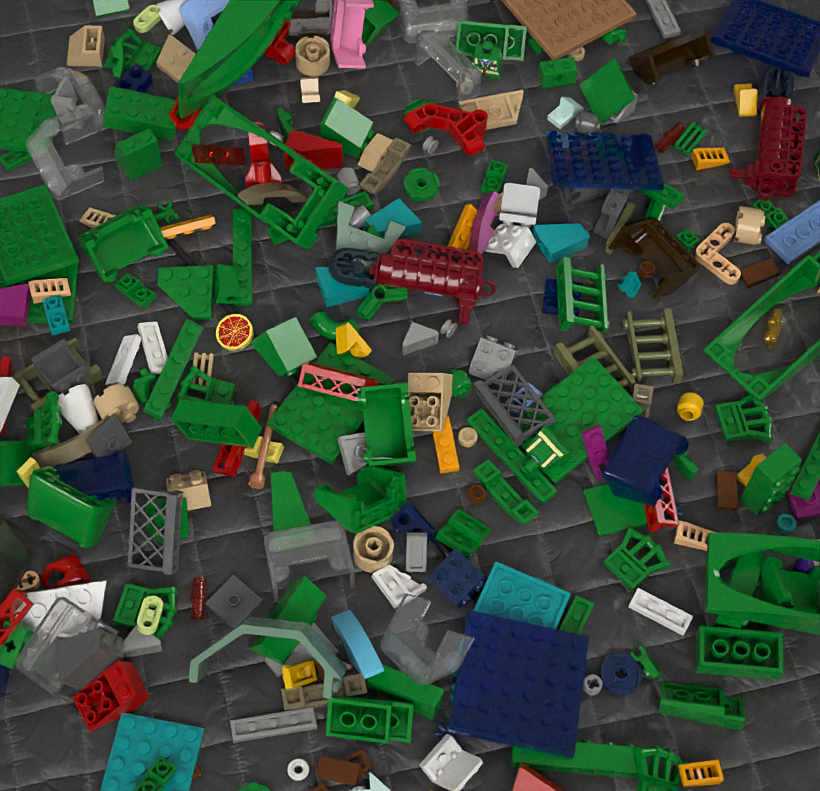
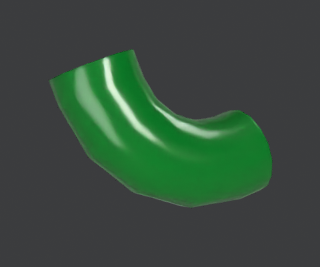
M321 311L314 314L309 320L311 326L321 336L330 340H336L337 326L347 322L360 335L359 328L353 319L335 322L325 312Z

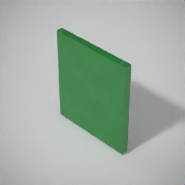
M615 58L580 84L592 112L597 114L601 124L636 99Z
M27 440L0 441V487L26 485L17 473V470L30 457L33 458L32 453L28 451Z
M639 477L583 490V495L585 496L599 537L628 530L629 526L637 528L648 525Z

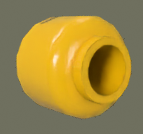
M685 393L679 399L677 413L686 421L696 420L702 413L704 401L698 394Z

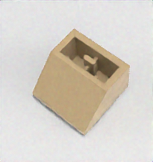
M83 26L70 36L67 66H102L105 40L102 26Z
M194 470L186 475L174 474L170 478H166L168 491H183V498H187V511L212 506L205 471Z

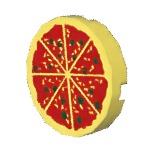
M231 314L224 317L216 328L218 342L224 349L229 351L244 349L250 344L254 335L251 322L240 314Z

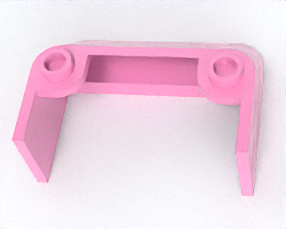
M334 0L330 48L338 68L366 67L363 60L366 44L363 43L361 38L365 10H368L369 7H374L372 0Z

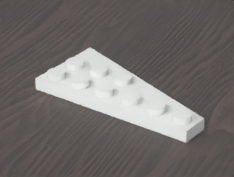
M107 580L26 593L28 595L27 598L34 605L21 623L33 627V632L67 638L99 628ZM8 596L0 597V606ZM23 602L16 612H21L26 604Z

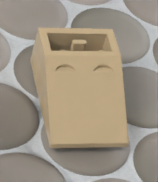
M408 373V395L412 431H443L452 397V374Z

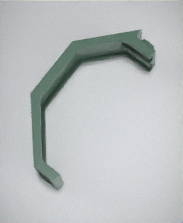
M258 617L248 618L190 661L189 682L198 683L207 675L209 656L242 634H255L298 640L324 669L323 698L331 699L338 692V689L342 686L343 676L348 670L309 623Z

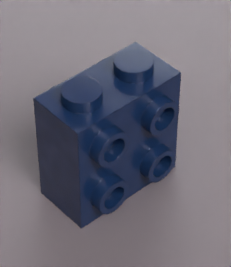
M456 549L428 577L459 609L470 603L472 600L471 596L476 591L480 592L487 580Z

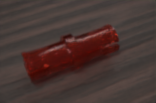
M677 122L670 131L664 133V137L655 144L658 152L663 153L671 144L677 141V138L685 131V126L681 129L682 123Z
M196 577L193 578V594L190 596V601L192 602L191 619L199 620V617L200 620L204 619V603L207 601V597L205 596L206 579L203 577H198V581Z

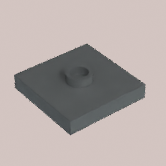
M114 414L85 440L97 462L103 468L132 443L119 418Z
M232 575L205 605L234 629L250 617L263 603V599L236 576Z

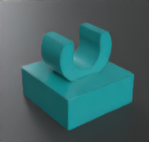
M629 271L627 276L621 277L623 284H618L617 286L620 291H625L628 297L635 298L642 284L636 272Z

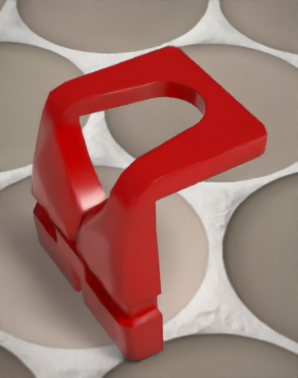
M72 554L68 555L67 558L63 557L48 564L40 580L47 590L75 585L80 582L85 583L89 581L90 577L84 567H81L82 564L77 556ZM51 570H58L64 573L63 579L51 588L48 583Z

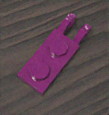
M597 424L580 432L594 477L597 480L602 479L601 470L598 467L600 464L603 465L607 475L612 474L613 470L609 462L610 459L601 426Z

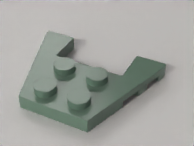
M341 201L337 203L336 250L355 248L366 250L368 253L373 251L379 252L380 255L382 253L386 254L406 228L403 225L389 221L382 239L349 226L355 207ZM358 259L361 264H364V271L369 272L370 266H374L375 261L367 262L363 259Z

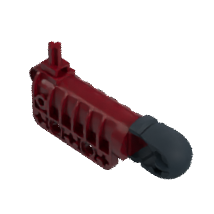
M773 67L766 70L759 81L757 108L761 111L755 163L748 164L747 169L731 167L730 178L745 179V186H751V189L757 192L758 198L763 201L770 200L773 195L782 197L793 196L797 188V180L802 172L807 111L803 107L792 105L794 91L793 76L782 67ZM796 113H800V119H799V120H796V119H797V114H796ZM787 183H790V191L786 190Z
M407 239L396 240L389 249L388 254L382 253L381 255L379 252L371 251L368 253L366 250L341 248L331 255L328 264L332 278L345 285L357 287L364 285L365 288L374 289L375 285L378 284L454 297L453 300L457 301L456 307H460L458 323L469 325L471 309L475 308L478 297L489 298L496 291V286L492 281L481 279L483 256L480 252ZM414 251H418L420 256H417ZM451 257H454L457 262H454ZM358 259H363L367 262L375 261L374 266H370L369 274H372V280L368 279V277H355L358 273H363L364 264H361ZM484 284L491 286L492 291L490 294H485L482 291Z

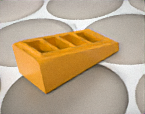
M725 148L693 149L691 153V159L696 170L730 164Z
M719 759L678 765L683 787L716 785L724 781ZM693 769H696L698 779H695ZM700 769H703L705 778H702ZM708 769H710L712 777H709ZM685 770H689L691 780H687Z

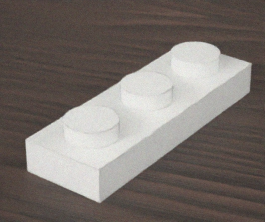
M139 323L137 328L142 338L141 342L150 372L160 374L168 357L158 323Z
M134 334L123 337L105 383L106 386L125 384L142 339L139 335Z
M640 588L637 589L629 604V608L683 636L693 618L692 615Z

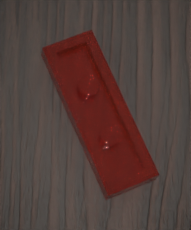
M193 144L191 148L195 163L241 166L246 164L244 151L241 147Z

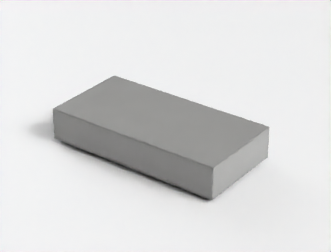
M407 533L406 572H426L427 533Z

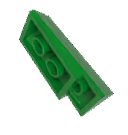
M458 20L455 55L472 56L477 44L483 45L484 42L488 41L494 47L501 49L502 60L524 61L527 44V26Z
M307 577L295 579L291 582L268 619L309 623L312 626L317 619L316 612L327 596ZM257 635L249 649L284 665L300 642L290 638Z
M660 681L658 713L741 731L745 722L743 699L724 697L723 689Z
M333 696L331 699L328 698L326 736L388 744L389 740L410 743L415 717L414 703Z

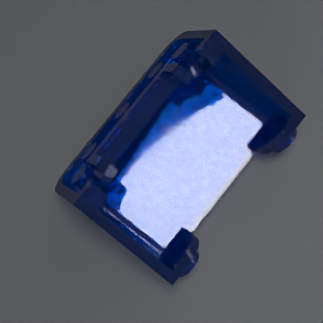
M636 415L605 467L604 477L614 496L655 506L663 494L659 480L674 453L676 455H683L688 450L689 442L685 436L647 417Z
M122 451L66 465L58 464L53 467L57 470L55 475L61 476L60 481L89 497L95 495L99 501L115 497L117 501H121L122 497L126 498L128 503H131L132 488L135 487L129 456Z

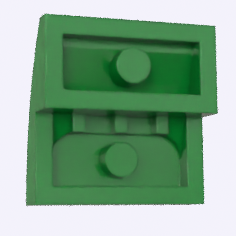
M458 508L449 518L447 524L437 533L436 539L451 549H456L469 560L492 529Z

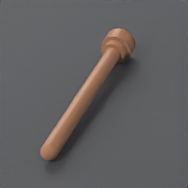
M276 404L270 406L267 422L277 411L278 406ZM267 423L256 470L250 475L248 482L249 486L256 489L263 488L265 484L263 470L273 432L271 428L267 427Z

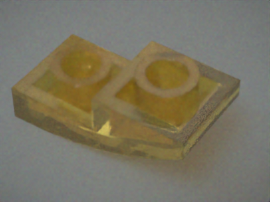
M774 309L772 316L769 317V328L764 333V343L767 344L768 351H772L780 334L782 309Z

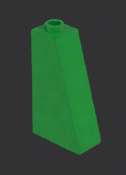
M279 470L271 473L275 546L315 544L314 531L291 472Z
M382 665L384 668L383 672L367 678L366 687L393 701L414 703L415 712L432 721L443 703L444 689L385 665Z

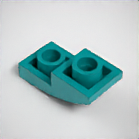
M61 295L42 299L52 336L70 331Z

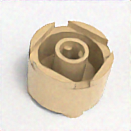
M307 36L300 39L295 49L296 68L301 73L310 77H318L325 73L330 66L328 42L319 36H314V38H308Z
M739 206L734 228L736 235H733V242L750 245L760 244L762 237L760 226L764 227L765 223L764 211L762 209Z
M124 384L112 385L103 390L105 394L101 397L99 395L95 397L94 406L101 419H104L105 422L113 414L119 418L121 423H129L136 419L135 414L139 410V404L128 385L127 387Z
M373 526L355 536L353 557L355 564L366 572L375 573L391 564L394 542L387 530Z

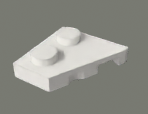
M387 565L372 574V579L394 609L425 592L427 589L425 584L422 583L420 585L411 580V576L399 572L398 569L391 565Z

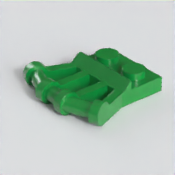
M128 28L123 35L116 37L113 43L116 45L117 41H121L124 50L133 53V55L125 53V69L147 77L158 60L162 48L148 43L146 40H141L131 28ZM130 38L138 47L125 41ZM113 45L107 50L108 58L105 60L107 68H113L114 64L118 63L114 61L113 55H111Z
M192 365L188 375L180 382L179 386L181 389L177 393L176 399L177 402L180 399H194L201 402L210 401L220 404L224 402L231 405L236 385L217 380L216 378H210L199 368ZM198 376L207 382L209 387L192 384L191 382ZM188 389L206 393L205 400L187 396Z
M56 392L47 393V400L42 408L35 409L34 414L27 420V445L29 453L37 452L48 445L59 444L58 433L59 427L62 426V419H60L62 409L58 404L59 398Z
M751 394L740 401L715 405L714 410L725 442L739 439L745 440L747 438L759 439L766 443L773 441L771 431L774 422L769 416V407L765 406L762 401L758 402ZM749 402H753L756 406L748 409L741 408ZM757 414L761 415L762 419L750 421L745 420L746 416H752ZM763 426L764 432L753 431L748 428Z
M629 526L622 544L603 561V564L631 591L650 574L666 570L672 566L662 550L663 547L660 544H656L649 534L645 535L638 532L632 526ZM630 537L639 540L640 542L630 551L626 549ZM644 546H647L651 551L639 561L634 555ZM656 555L660 563L647 568L645 564Z
M126 583L113 619L114 624L134 628L137 625L142 602L146 597L167 596L168 604L163 603L162 610L166 611L165 617H160L159 624L161 626L156 632L151 634L162 641L161 637L173 626L174 621L172 619L178 611L176 607L177 588L148 589Z
M658 745L648 748L641 746L635 749L639 773L637 791L680 790L678 783L681 777L678 765L687 764L688 762L685 759H680L674 754L672 749L666 748L664 750ZM650 756L649 770L646 764V757ZM661 757V758H662L661 774H660V778H657V776H658L659 758ZM672 762L674 765H676V768L670 779V769Z

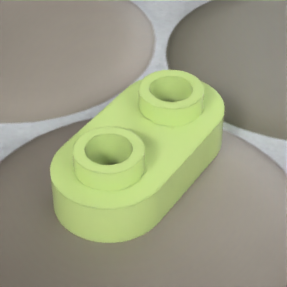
M150 5L144 9L133 21L135 30L145 33L162 19L159 15L160 7L156 9L155 5Z
M148 596L142 602L137 619V629L144 635L153 634L158 628L163 610V602L159 597Z

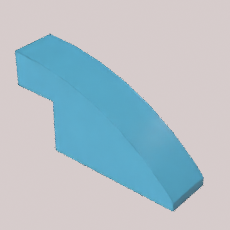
M349 609L332 616L331 619L335 631L342 639L347 657L363 678L367 679L383 672L384 668L368 636Z

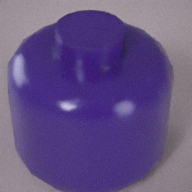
M798 558L794 563L793 572L809 574L815 567L814 562Z

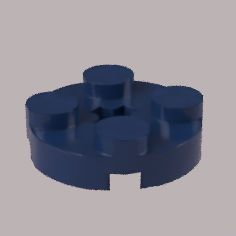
M624 653L611 655V657L603 662L600 669L602 686L606 691L615 695L624 696L632 694L642 679L640 665L630 655ZM623 670V674H626V677L619 679L615 673Z

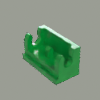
M217 264L214 272L216 304H233L235 299H228V297H239L240 288L237 266Z

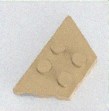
M170 34L156 62L157 67L178 83L196 54Z
M518 90L459 101L458 107L462 111L473 112L478 109L487 112L486 130L517 124L524 91Z

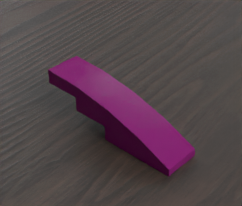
M495 191L484 196L477 210L471 229L468 250L477 251L482 254L495 232L490 227L497 214L492 209L499 197V194Z

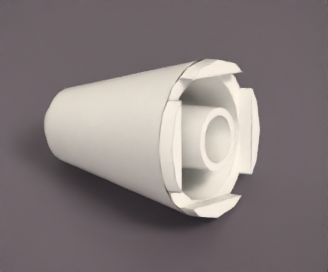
M167 0L155 5L156 9L160 7L159 15L168 30L172 28V35H175L185 26L179 8L186 0Z
M86 384L68 389L69 393L65 396L63 393L58 396V404L62 409L61 414L79 434L85 432L87 427L99 422L90 389Z

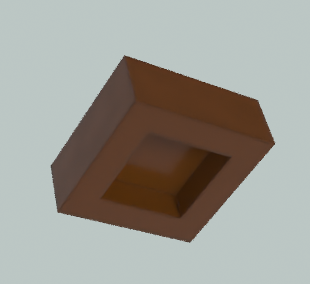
M364 749L344 758L345 761L362 765L360 776L373 770Z

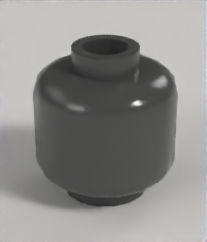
M582 111L575 117L574 128H576L579 134L592 136L595 131H599L601 121L598 120L597 114Z

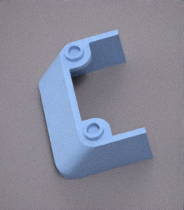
M186 0L180 5V15L198 50L214 26L211 17L222 12L229 0Z

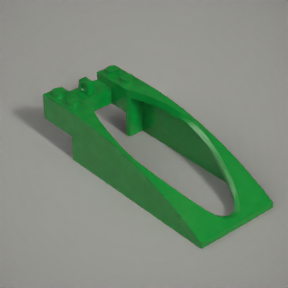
M229 0L178 82L179 117L184 118L205 106L211 95L218 97L236 83L266 52L286 21L289 22L291 20L292 11L294 8L297 9L301 0Z
M214 95L210 96L193 126L174 153L176 157L257 218L273 226L294 243L307 250H310L319 236L315 232L322 221H327L330 217L327 213L333 204L342 201L349 190L340 181ZM211 125L235 128L268 140L290 155L295 161L289 171L315 188L298 216L295 218L269 203L263 208L259 205H247L238 197L240 192L224 177L203 148L200 138L201 131Z
M820 252L813 258L807 255L703 350L705 354L758 402L773 393L820 356V340L795 363L761 374L739 372V369L734 366L736 350L751 327L772 307L797 293L816 287L820 283Z
M708 533L705 612L820 635V613L796 610L750 596L725 584L719 575L720 568L725 562L759 551H770L820 562V540L761 534Z

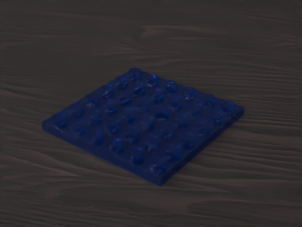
M732 0L710 41L718 47L728 48L732 52L747 55L751 59H757L767 65L779 67L783 71L793 72L799 77L808 78L820 54V21L762 0Z
M560 131L546 132L553 187L663 190L664 182L651 135L644 133L639 135H631L629 133L613 134L610 132H605L604 134L587 132L582 134L576 131L568 133Z
M468 610L448 732L572 759L575 755L589 637Z

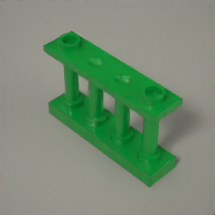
M563 257L556 265L559 330L567 331L571 325L576 323L586 326L593 325L603 335L609 328L604 265L600 264L594 272L573 268L570 258ZM571 275L593 279L594 288L573 284ZM572 291L594 295L595 304L574 300ZM573 307L595 311L596 320L575 316Z

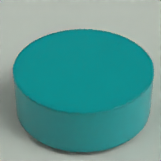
M790 514L780 515L775 523L776 529L782 534H791L796 528L795 518Z

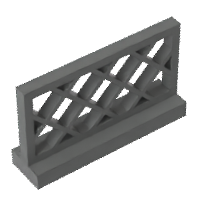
M514 365L484 382L480 379L474 383L475 393L516 448L523 444L524 439L540 431L544 426L547 427L555 422V417ZM512 372L516 376L515 381L505 380L506 375ZM492 383L500 384L499 391L491 390L488 386ZM503 384L513 386L512 393L502 391ZM516 387H524L526 389L525 395L515 393ZM500 396L511 397L509 404L500 403ZM513 399H524L523 405H512ZM527 400L535 401L537 403L536 408L525 407ZM510 410L521 411L520 417H511ZM524 411L534 413L533 420L524 419ZM537 413L545 414L548 419L536 421ZM521 423L531 424V429L523 433L520 429Z
M138 487L132 488L128 567L160 571L167 575H172L178 571L183 491L170 492ZM138 493L145 494L149 499L143 506L137 500ZM158 496H166V506L161 508L154 499ZM150 503L158 510L153 517L144 509ZM140 511L148 519L142 526L136 520V515ZM159 514L165 519V525L162 528L153 520ZM149 522L157 530L151 537L143 528ZM139 531L147 539L142 545H139L135 540V534ZM157 534H160L164 539V545L160 548L152 540ZM148 542L156 550L150 557L142 548ZM137 551L146 559L144 562H134V554ZM158 553L163 559V566L156 565L151 558Z

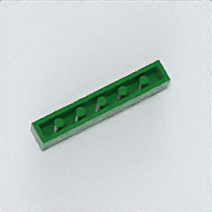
M518 735L512 741L511 768H519L520 764L523 763L533 770L628 778L639 777L635 758V749L637 747L634 744H623V746L614 745L612 742L594 744L590 740L572 742L568 738H562L558 741L544 736L534 739L528 735Z

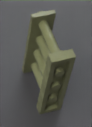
M664 309L663 315L659 319L632 320L631 311H627L626 318L623 319V330L627 332L632 362L631 374L634 376L636 384H640L642 377L662 375L672 377L673 384L681 383L683 369L672 309ZM660 326L664 332L662 335L635 336L634 328ZM659 342L666 344L665 351L638 353L637 344ZM666 359L669 360L670 366L668 368L641 369L639 360Z
M593 325L589 328L588 338L573 346L565 347L562 342L555 345L554 356L568 375L593 356L597 360L604 358L609 364L605 369L610 374L615 372L620 379L617 382L622 387L625 386L630 393L633 391L634 384L636 383L634 376L628 373L604 341L602 333L596 330ZM592 343L598 350L597 353L580 362L576 361L572 356L575 352Z
M73 338L66 341L77 359L88 367L92 378L84 384L90 387L102 380L101 369L97 364L89 367L77 351L80 348L77 339ZM31 364L22 371H17L12 378L22 386L34 402L31 405L34 414V410L41 409L47 399L46 396L40 398L28 381L38 376L50 392L52 390L35 370L34 365Z

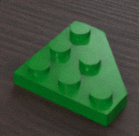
M213 265L158 268V286L193 320H212L215 272Z

